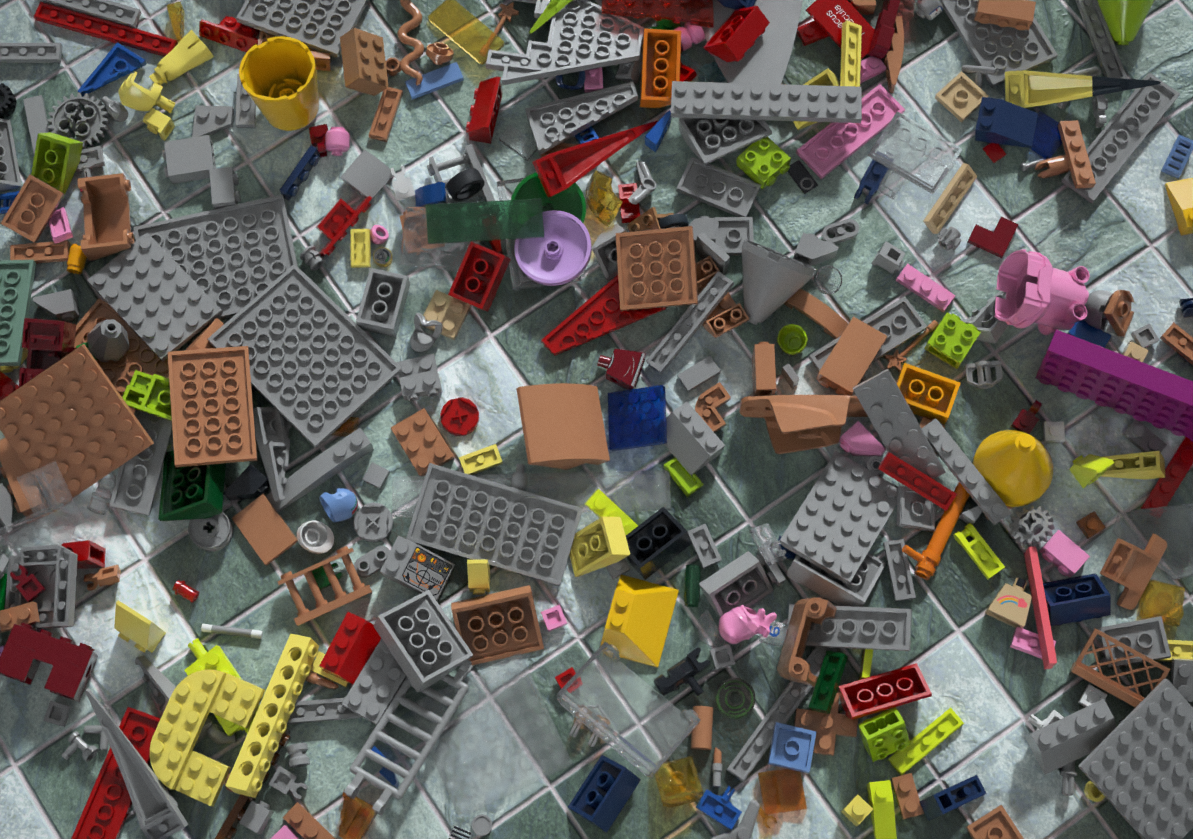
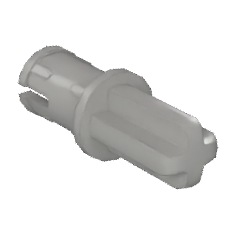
M1076 760L1062 766V771L1060 772V775L1063 776L1062 794L1066 796H1072L1074 793V777L1077 776L1075 772Z

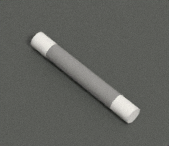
M202 624L201 632L262 639L263 631L209 624Z

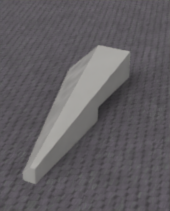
M1000 291L987 300V305L982 309L973 310L972 316L966 320L961 319L966 324L974 325L981 332L977 338L980 342L996 344L1007 328L1006 322L1000 321L995 317L996 297L1006 299V292Z
M256 407L253 409L258 448L274 501L285 500V496H283L284 485L287 482L285 469L288 467L290 448L288 435L292 424L275 407Z
M144 655L136 657L135 664L141 666L144 672L143 681L149 683L153 691L150 695L162 717L176 686ZM208 717L196 744L207 735V730L212 724Z

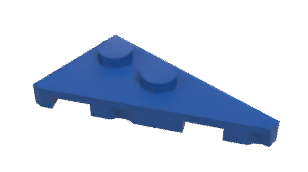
M117 42L79 88L78 92L82 96L86 93L89 94L145 66L147 62Z

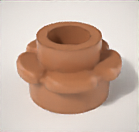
M396 58L386 60V69L389 75L395 76L398 72H401L400 61Z

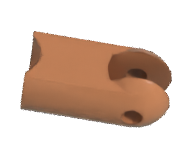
M1066 155L1040 161L1035 166V170L1047 167V170L1038 174L1040 178L1056 176L1070 170Z

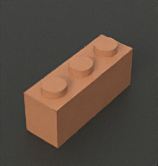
M977 0L974 21H979L982 24H996L1000 27H1012L1018 30H1029L1033 22L1036 2L1029 0Z

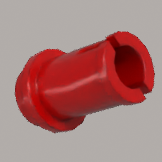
M178 580L172 590L175 591L176 595L179 594L191 603H194L200 592L185 584L184 580Z

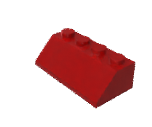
M917 663L839 686L840 702L846 716L852 720L932 696Z

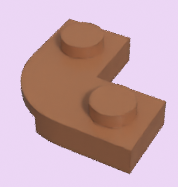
M720 382L703 392L698 397L695 405V411L714 433L726 426L725 421L716 409L731 400L730 395Z

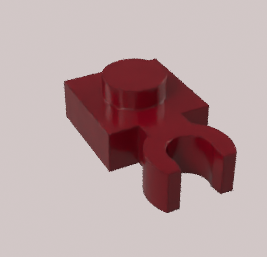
M20 565L18 567L22 571L21 575L16 576L11 572L10 576L20 582L15 587L27 602H32L46 589L34 574L27 576V569Z

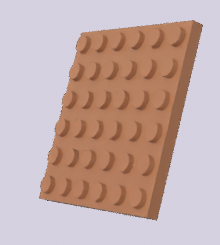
M85 344L0 401L1 432L56 508H59L154 444Z

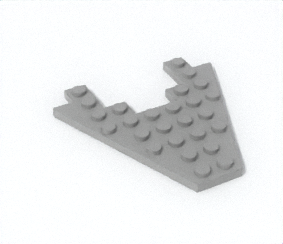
M551 0L512 1L536 4L534 18H539ZM572 0L549 19L551 20L547 43L529 41L526 54L489 50L486 69L503 71L502 85L638 61L644 27L591 1Z

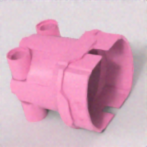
M1025 249L1017 250L1003 261L998 270L996 290L1006 292V299L996 297L995 317L1000 321L1006 322L1007 325H1013L1015 328L1020 329L1037 323L1038 329L1043 335H1049L1056 330H1070L1076 322L1087 317L1085 304L1088 301L1089 292L1086 290L1084 283L1090 278L1089 271L1084 266L1076 267L1068 272L1053 268L1049 259L1041 253L1026 252Z

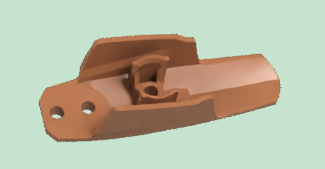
M848 395L747 396L741 399L739 409L740 414L744 417L765 419L768 434L776 454L798 452L838 444L841 428L846 423V417H868L857 396Z

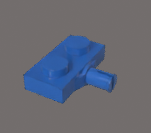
M728 786L723 796H719L706 789L696 808L729 830H732L742 813L729 801L736 790L732 789L729 795H727L731 789Z

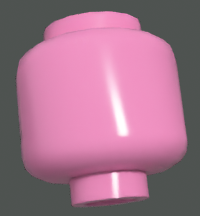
M331 127L325 134V148L334 156L343 155L350 148V134L343 127Z

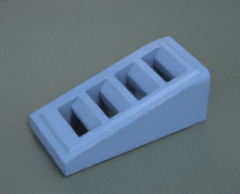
M1178 135L1161 172L1179 179L1193 151V140ZM1175 150L1185 154V156L1175 152ZM1172 157L1175 158V159H1177V160L1182 161V163H1180V162H1178V161H1176V160H1173ZM1171 164L1173 166L1178 167L1179 169H1174L1168 165Z

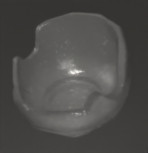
M830 265L818 269L813 278L817 291L826 295L839 291L843 282L842 274L839 270Z

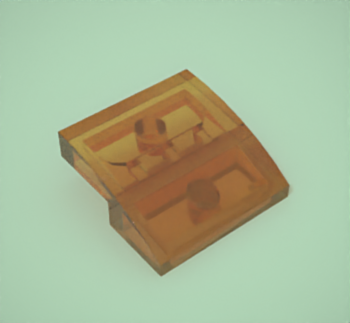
M783 769L758 773L765 815L807 809L801 772Z

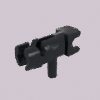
M699 647L667 670L669 678L661 674L654 679L655 686L663 696L678 690L680 685L684 683L686 685L689 684L697 696L704 692L693 676L708 668L710 661H697L696 657L701 652Z

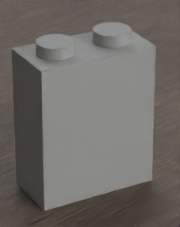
M209 135L164 142L165 149L162 150L164 161L167 162L164 171L166 178H170L172 184L210 178L209 170L216 169L213 142Z

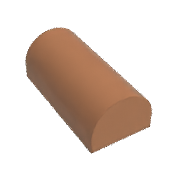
M693 706L691 749L711 750L713 707Z

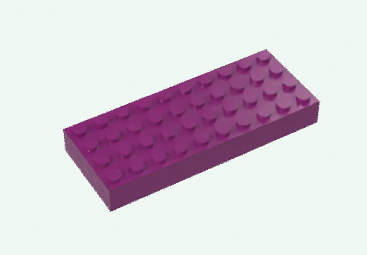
M1055 331L1035 379H1038L1042 384H1051L1063 392L1074 393L1081 399L1095 401L1099 406H1108L1117 413H1126L1138 421L1152 423L1156 428L1170 430L1174 435L1185 436L1193 441V381L1062 331Z

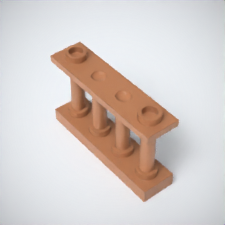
M345 546L336 551L337 555L295 574H292L290 571L280 576L281 580L277 581L278 585L286 583L298 610V617L294 618L297 626L372 593L370 585L365 586L364 583H361L349 554L354 552L353 548L348 549ZM342 558L354 585V591L346 594L345 591L343 592L330 564ZM322 566L335 593V600L329 603L327 600H324L312 573L313 570ZM302 575L305 576L317 602L315 604L317 608L312 611L305 608L293 579Z

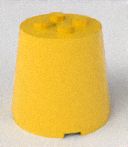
M279 36L268 38L266 42L258 46L255 44L246 52L239 67L240 81L267 121L275 128L285 131L301 129L311 123L319 110V95L315 59L307 45L295 38Z

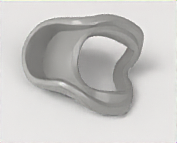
M416 313L414 317L415 330L410 339V346L416 352H426L442 333L443 326L442 323L436 320L426 321L422 314ZM420 323L425 327L435 326L434 333L428 334L424 332Z

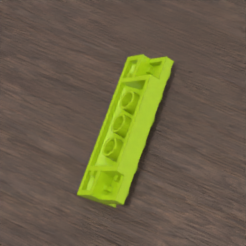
M135 370L131 382L127 385L122 397L128 407L172 421L169 379L157 374L152 376Z

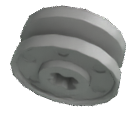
M222 511V513L206 519L190 520L188 532L191 540L199 548L215 552L229 544L233 536V526L231 520ZM210 526H213L215 528L212 530V533H209L207 531L210 530Z

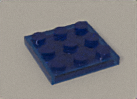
M658 385L608 393L609 450L618 451L667 444L665 386Z

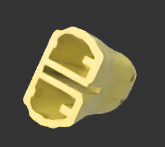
M190 30L159 61L157 67L154 68L155 72L149 78L155 84L162 85L164 82L167 84V80L170 82L214 56L198 36Z

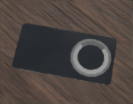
M800 160L790 165L787 172L804 194L818 186Z

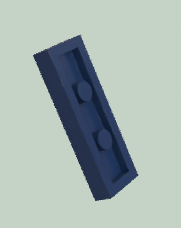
M310 145L280 188L281 195L283 194L284 199L288 201L297 194L300 184L307 180L310 170L320 160L317 148Z

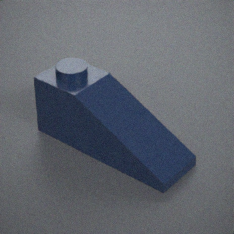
M975 775L919 803L928 821L987 793L978 776Z

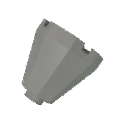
M114 319L98 323L87 335L89 352L101 362H108L109 360L119 361L130 347L127 331Z

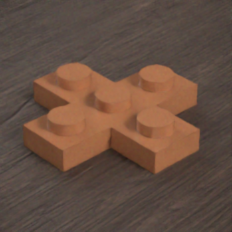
M836 693L830 714L796 709L794 726L816 731L813 750L815 754L833 756L836 735L857 737L858 718L852 720L845 714H838L839 693Z

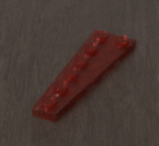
M602 0V14L631 16L641 19L652 17L656 21L667 19L672 20V23L683 21L690 22V25L714 27L713 0Z

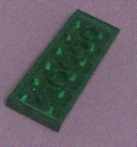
M541 198L425 205L428 244L544 238Z

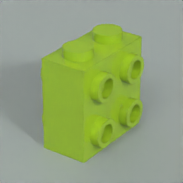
M767 136L752 143L737 157L736 165L752 181L760 184L763 190L766 186H772L777 179L776 177L780 174H785L789 170L791 158Z
M947 312L924 349L958 369L981 332L974 325L966 324L957 315Z
M896 707L885 710L881 714L865 719L862 723L858 724L864 747L873 762L882 760L888 755L901 751L910 745L906 724Z

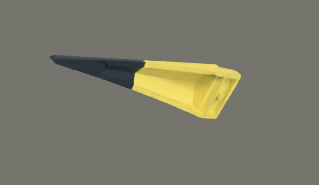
M1026 70L1006 71L1005 101L1028 109L1158 85L1161 82Z

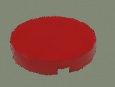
M458 397L451 399L441 410V423L449 434L465 436L477 428L479 411L476 405L467 398Z

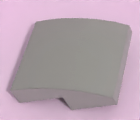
M364 150L340 178L365 198L370 196L373 199L392 177L388 166Z

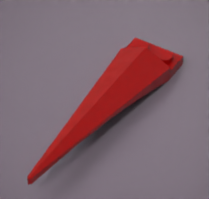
M658 121L553 152L533 161L532 163L547 196L551 197L570 187L614 153L652 128Z

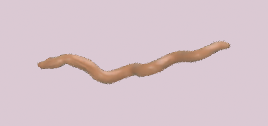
M400 0L401 6L412 15L413 19L404 23L397 32L398 39L403 44L415 48L413 52L400 61V69L405 74L416 78V85L418 86L422 82L423 77L418 71L409 67V64L421 57L424 53V46L421 41L407 36V33L421 24L422 14L411 0Z

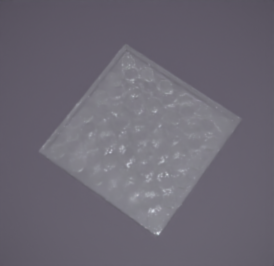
M521 652L465 678L463 683L469 686V690L430 752L460 819L573 764ZM450 685L437 692L453 700L459 689ZM429 696L415 702L440 717H443L448 709L446 705ZM412 711L419 729L432 735L437 724Z

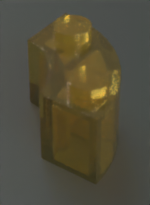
M595 170L586 186V199L590 210L598 221L609 227L616 217L622 201L616 197L612 190V178Z

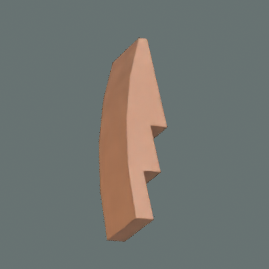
M897 16L893 26L895 31L890 49L883 60L886 66L885 72L889 93L894 91L902 64L904 51L902 16Z

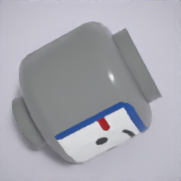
M918 0L916 3L918 8L916 13L921 19L933 20L943 11L942 5L944 2L943 0Z

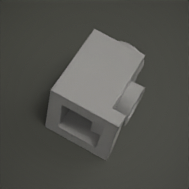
M886 241L877 252L871 264L874 266L877 264L893 274L895 270L899 271L903 266L904 261L902 259L905 252Z

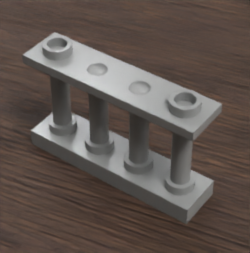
M472 144L465 146L464 154L461 157L439 164L435 163L433 156L429 157V165H427L429 175L434 177L436 183H445L446 202L444 204L448 212L447 220L450 226L453 225L455 231L459 230V221L482 213L489 214L490 217L493 215L496 218L498 217L499 209ZM465 163L466 165L469 164L470 168H476L485 181L483 188L470 198L482 197L484 203H482V206L456 214L452 204L461 201H455L452 197L448 196L446 184L450 179L442 181L439 171Z

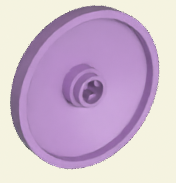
M552 210L541 212L523 224L516 236L514 251L520 269L529 279L542 285L557 286L574 280L585 270L590 261L592 243L587 228L577 217L564 211Z

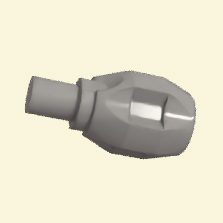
M107 96L101 99L105 104L107 112L114 120L123 122L127 119L128 111L122 103L110 100Z

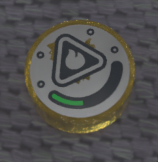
M381 247L375 250L373 259L377 266L387 267L392 263L393 256L388 248Z

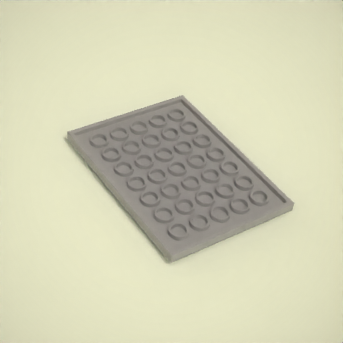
M283 194L133 227L136 241L148 232L220 307L223 313L217 317L219 320L236 315L293 264L298 267Z
M295 264L207 339L214 348L248 346L251 385L315 448L402 371V368Z

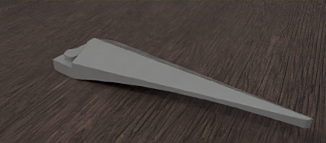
M86 689L85 693L112 749L129 792L141 830L147 839H166L185 828L188 823L178 809V803L92 691Z

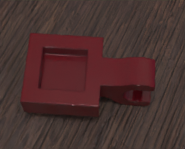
M327 124L309 127L311 144L313 147L317 146L320 158L327 156L325 148V134L329 131Z
M1035 400L1029 411L1022 409L1011 426L1018 431L1030 434L1039 421L1035 415L1042 406V403Z

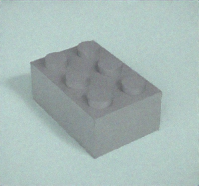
M370 268L356 319L357 325L362 330L393 337L397 336L410 288L409 277Z

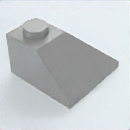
M618 224L601 232L592 246L593 253L606 280L618 275L616 233L626 232Z

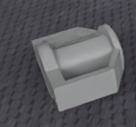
M1001 360L965 364L967 383L979 389L992 388L1003 380ZM995 367L997 379L992 382L991 368ZM973 369H977L978 383L973 382ZM983 370L985 371L986 381H984Z

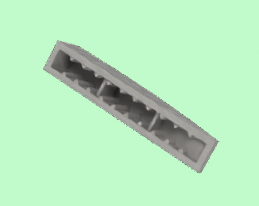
M359 428L287 478L283 490L285 500L275 502L272 492L266 497L279 513L374 450L362 429Z

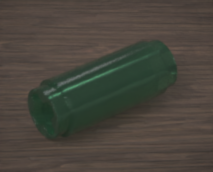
M686 565L684 578V606L686 607L699 606V583L701 581L699 565Z

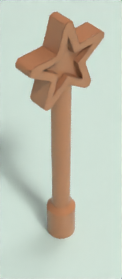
M511 2L508 6L500 4L502 11L498 16L502 18L487 44L481 49L480 56L484 58L487 56L491 44L506 19L511 22L512 16L519 15V11L513 9L514 2Z
M933 320L927 326V329L900 354L898 350L895 351L894 355L886 354L885 358L889 361L886 369L895 367L900 372L901 363L907 360L904 356L926 335L933 332L938 327V322Z

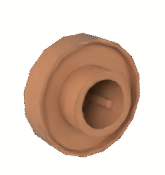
M436 42L427 46L426 55L434 64L442 65L453 58V50L444 43Z

